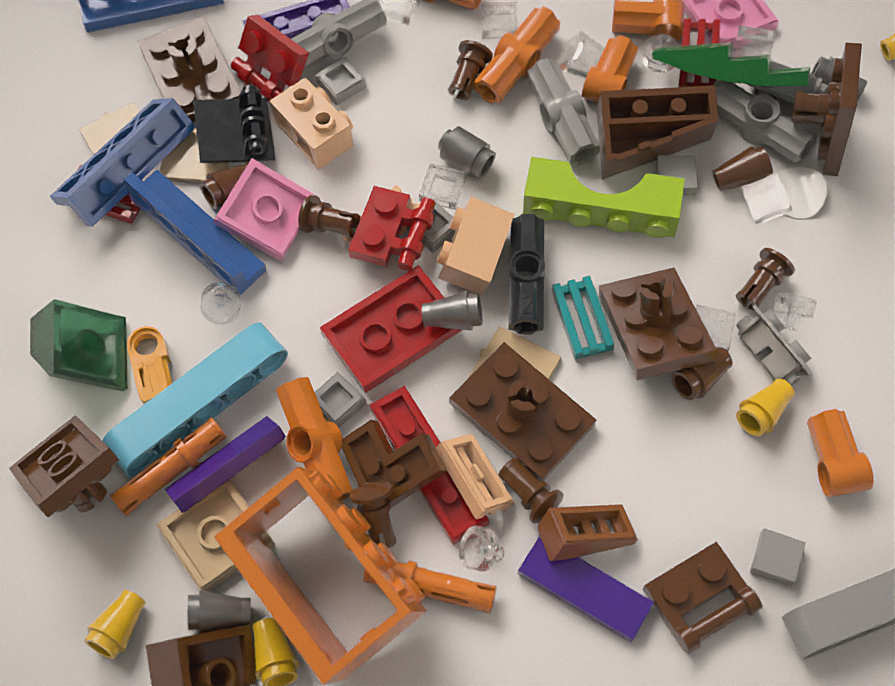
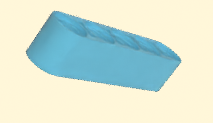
M254 323L113 427L102 441L118 457L119 461L116 464L128 477H134L174 446L172 442L176 439H184L206 422L207 419L210 417L215 418L275 372L286 361L288 351L262 323Z

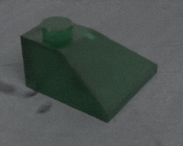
M53 299L30 318V355L49 376L123 392L128 389L126 317Z

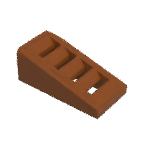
M622 504L549 508L538 524V532L550 561L567 560L634 545L638 540ZM605 520L610 521L615 533H610ZM591 523H593L597 534L594 533ZM574 527H577L579 535H577Z

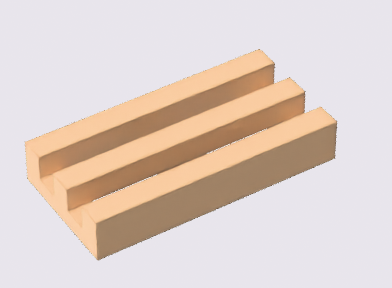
M473 434L440 442L436 449L476 520L483 518L486 513L490 516L499 509L502 512L510 508L514 501Z

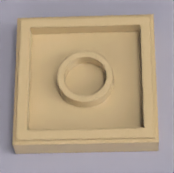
M230 480L186 512H181L178 509L156 524L199 590L209 592L239 571L214 538L216 534L249 508ZM266 531L261 537L268 547L271 548L275 543Z

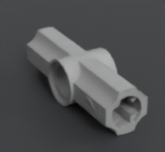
M361 0L336 15L333 13L319 15L314 20L312 28L291 40L309 52L304 67L305 70L329 56L334 58L346 56L354 47V42L387 25V18L377 0Z
M548 58L537 61L531 69L527 70V79L540 103V113L547 131L555 133L570 163L582 165L590 162L595 155L599 154L600 144L587 121L586 108L580 93L577 90L571 91L556 61H551Z
M717 80L712 85H715L718 114L740 127L741 135L747 142L758 145L765 143L795 163H800L808 155L816 142L817 135L799 123L792 122L791 118L781 113L780 106L774 98L767 95L754 96L733 82Z

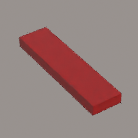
M405 386L369 405L370 411L380 423L384 434L394 450H397L421 433L429 435L436 448L440 444L436 434ZM448 471L419 490L452 545L489 525V519L486 514L483 518L475 519Z

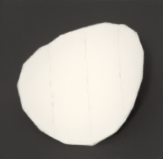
M803 166L790 167L780 171L773 177L770 185L771 195L776 205L785 214L794 219H808L817 214L824 205L827 196V183L822 174L813 168Z

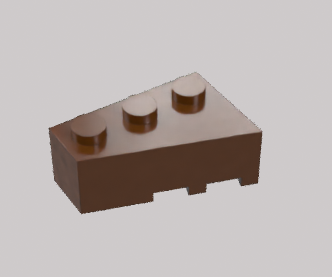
M715 85L600 91L596 114L602 180L655 161L658 155H671L711 140L719 122Z

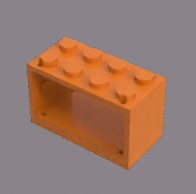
M298 466L216 534L214 538L321 683L325 685L347 679L426 613L427 610L421 603L425 596L415 582L409 577L404 580L394 569L393 566L398 562L392 552L382 542L377 545L366 533L371 528L367 520L356 508L350 510L339 498L344 492L329 474L323 476L317 469L313 472ZM308 496L311 497L345 541V547L355 554L398 610L376 629L372 628L360 638L361 641L348 652L261 537Z

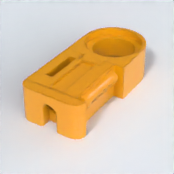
M149 326L140 327L133 331L127 341V349L139 398L143 404L173 383L168 366L171 360L167 344L161 333ZM155 339L158 341V346L153 353L149 355L137 353V347L143 340Z

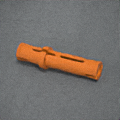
M210 417L184 439L178 438L172 442L174 446L109 496L127 517L141 503L153 496L190 466L192 468L196 467L199 464L197 460L214 446L225 440L227 436L213 418Z
M410 560L407 564L398 562L393 566L401 578L404 580L408 577L411 578L426 597L491 614L497 586L479 583L462 577L418 567V562ZM365 569L363 581L377 584Z

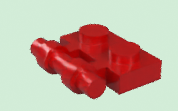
M258 14L247 16L238 49L248 55L245 62L240 57H236L231 62L230 68L238 73V79L246 85H254L261 91L262 97L270 102V100L284 92L285 85L290 87L300 81L309 52ZM263 67L271 73L269 79L261 74Z
M374 185L349 246V257L387 267L392 254L400 256L397 263L400 269L404 271L412 270L415 260L420 259L424 249L422 240L425 232L431 229L435 216L433 211L436 202L431 198L423 197L419 207L412 210L409 209L411 204V196L409 194ZM402 225L411 227L407 237L403 239L398 238Z

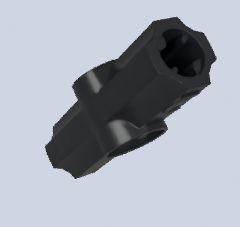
M521 214L519 217L513 218L510 229L508 329L518 334L527 335L543 331L545 221L538 218L535 214ZM522 271H530L535 275L525 277L520 275L519 273Z

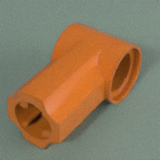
M614 0L612 32L651 34L653 40L659 43L668 44L676 42L683 35L684 2L683 0H653V2Z
M621 35L609 38L597 66H592L586 76L581 94L582 98L598 103L600 91L626 89L627 77L638 53V47L632 43L630 38Z
M831 409L810 417L807 425L819 458L817 465L818 479L825 496L829 498L872 489L874 477L870 461L865 453L858 452L845 411Z

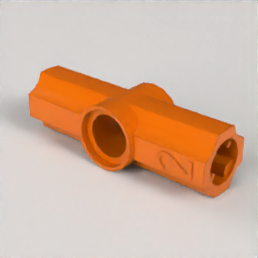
M544 6L539 9L534 8L514 34L508 32L501 38L495 49L493 59L474 81V89L483 100L490 104L500 103L522 76L527 78V70L531 69L540 60L543 49L560 30V21L552 10Z
M300 377L282 384L275 390L290 426L286 437L289 455L296 462L304 463L307 470L314 472L317 469L323 476L329 474L344 492L339 498L345 500L349 497L352 487L338 454L342 447L340 429L335 423L325 420L309 377Z

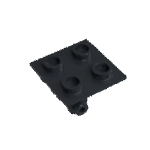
M254 85L244 86L239 94V99L193 100L200 163L249 162L252 158L256 161H275L268 102L266 98H262L261 92Z

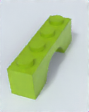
M531 156L524 192L523 214H535L538 218L544 219V221L551 219L570 222L572 225L579 227L591 225L605 227L614 232L632 231L645 233L654 238H675L680 219L685 178L646 173L636 186L625 192L603 194L582 185L574 176L569 162Z

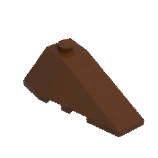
M250 625L145 645L151 686L256 685L255 654Z

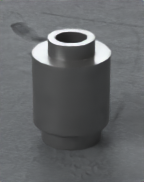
M460 126L453 130L448 129L442 135L438 144V149L441 150L440 159L470 177L475 175L478 178H483L492 167L496 158V152L490 149V144Z

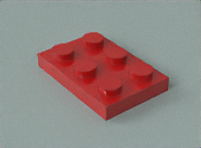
M419 265L320 327L322 336L365 393L462 330L424 327L422 303L433 302L445 297Z

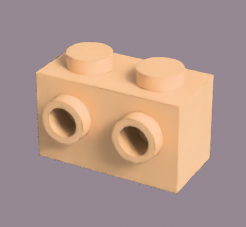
M306 77L270 100L275 123L318 170L354 146L351 133L353 124L348 115L343 110L337 111L331 105L327 93L321 87L315 88Z
M470 197L464 209L457 207L449 229L455 231L451 242L444 241L436 261L443 265L438 278L482 295L493 277L514 214L474 197Z

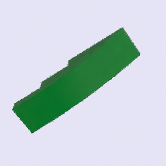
M732 42L663 47L652 51V59L689 73L726 82L759 86H809L810 67L771 69V54L733 57Z

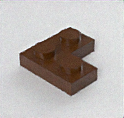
M369 420L342 439L341 448L358 484L361 485L372 481L389 482L393 489L392 493L388 496L392 507L447 472L429 435L424 433L419 434L393 452L380 423Z

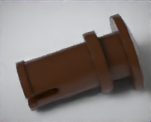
M464 40L461 41L458 47L461 53L457 59L459 66L448 88V92L454 95L455 91L458 90L455 98L469 100L474 87V81L478 74H481L486 67L485 64L491 62L493 53L488 47L479 42Z
M309 195L301 205L298 223L300 229L305 233H310L313 230L323 233L327 230L353 238L361 217L358 213H350L332 208L330 203L321 202L318 196Z
M763 248L760 251L759 255L762 261H758L754 265L755 272L736 294V299L744 307L750 301L749 309L755 311L753 309L755 304L759 308L761 302L771 289L783 282V276L789 277L795 272L791 261L772 248Z
M518 458L508 461L498 474L500 479L505 481L522 499L521 505L526 510H532L529 520L534 524L541 521L549 508L558 507L564 497L563 492L559 489L550 492V485L545 481L540 482Z
M372 481L361 484L350 492V500L352 503L358 504L357 510L369 523L371 528L367 531V534L378 545L380 543L379 534L382 533L385 545L390 549L397 542L389 514L392 504L388 496L392 493V485L386 481Z

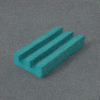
M591 276L582 277V281L576 282L575 279L569 280L567 285L563 286L560 283L553 284L552 293L574 359L613 350L614 342ZM582 291L585 293L602 343L597 344L580 295ZM566 295H571L588 345L587 347H581L565 299Z

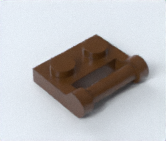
M717 541L648 582L643 587V591L654 602L653 606L680 647L687 654L700 648L701 641L747 613L749 616H752L763 608L756 592L746 584ZM727 589L730 590L735 598L690 627L682 619L683 616Z

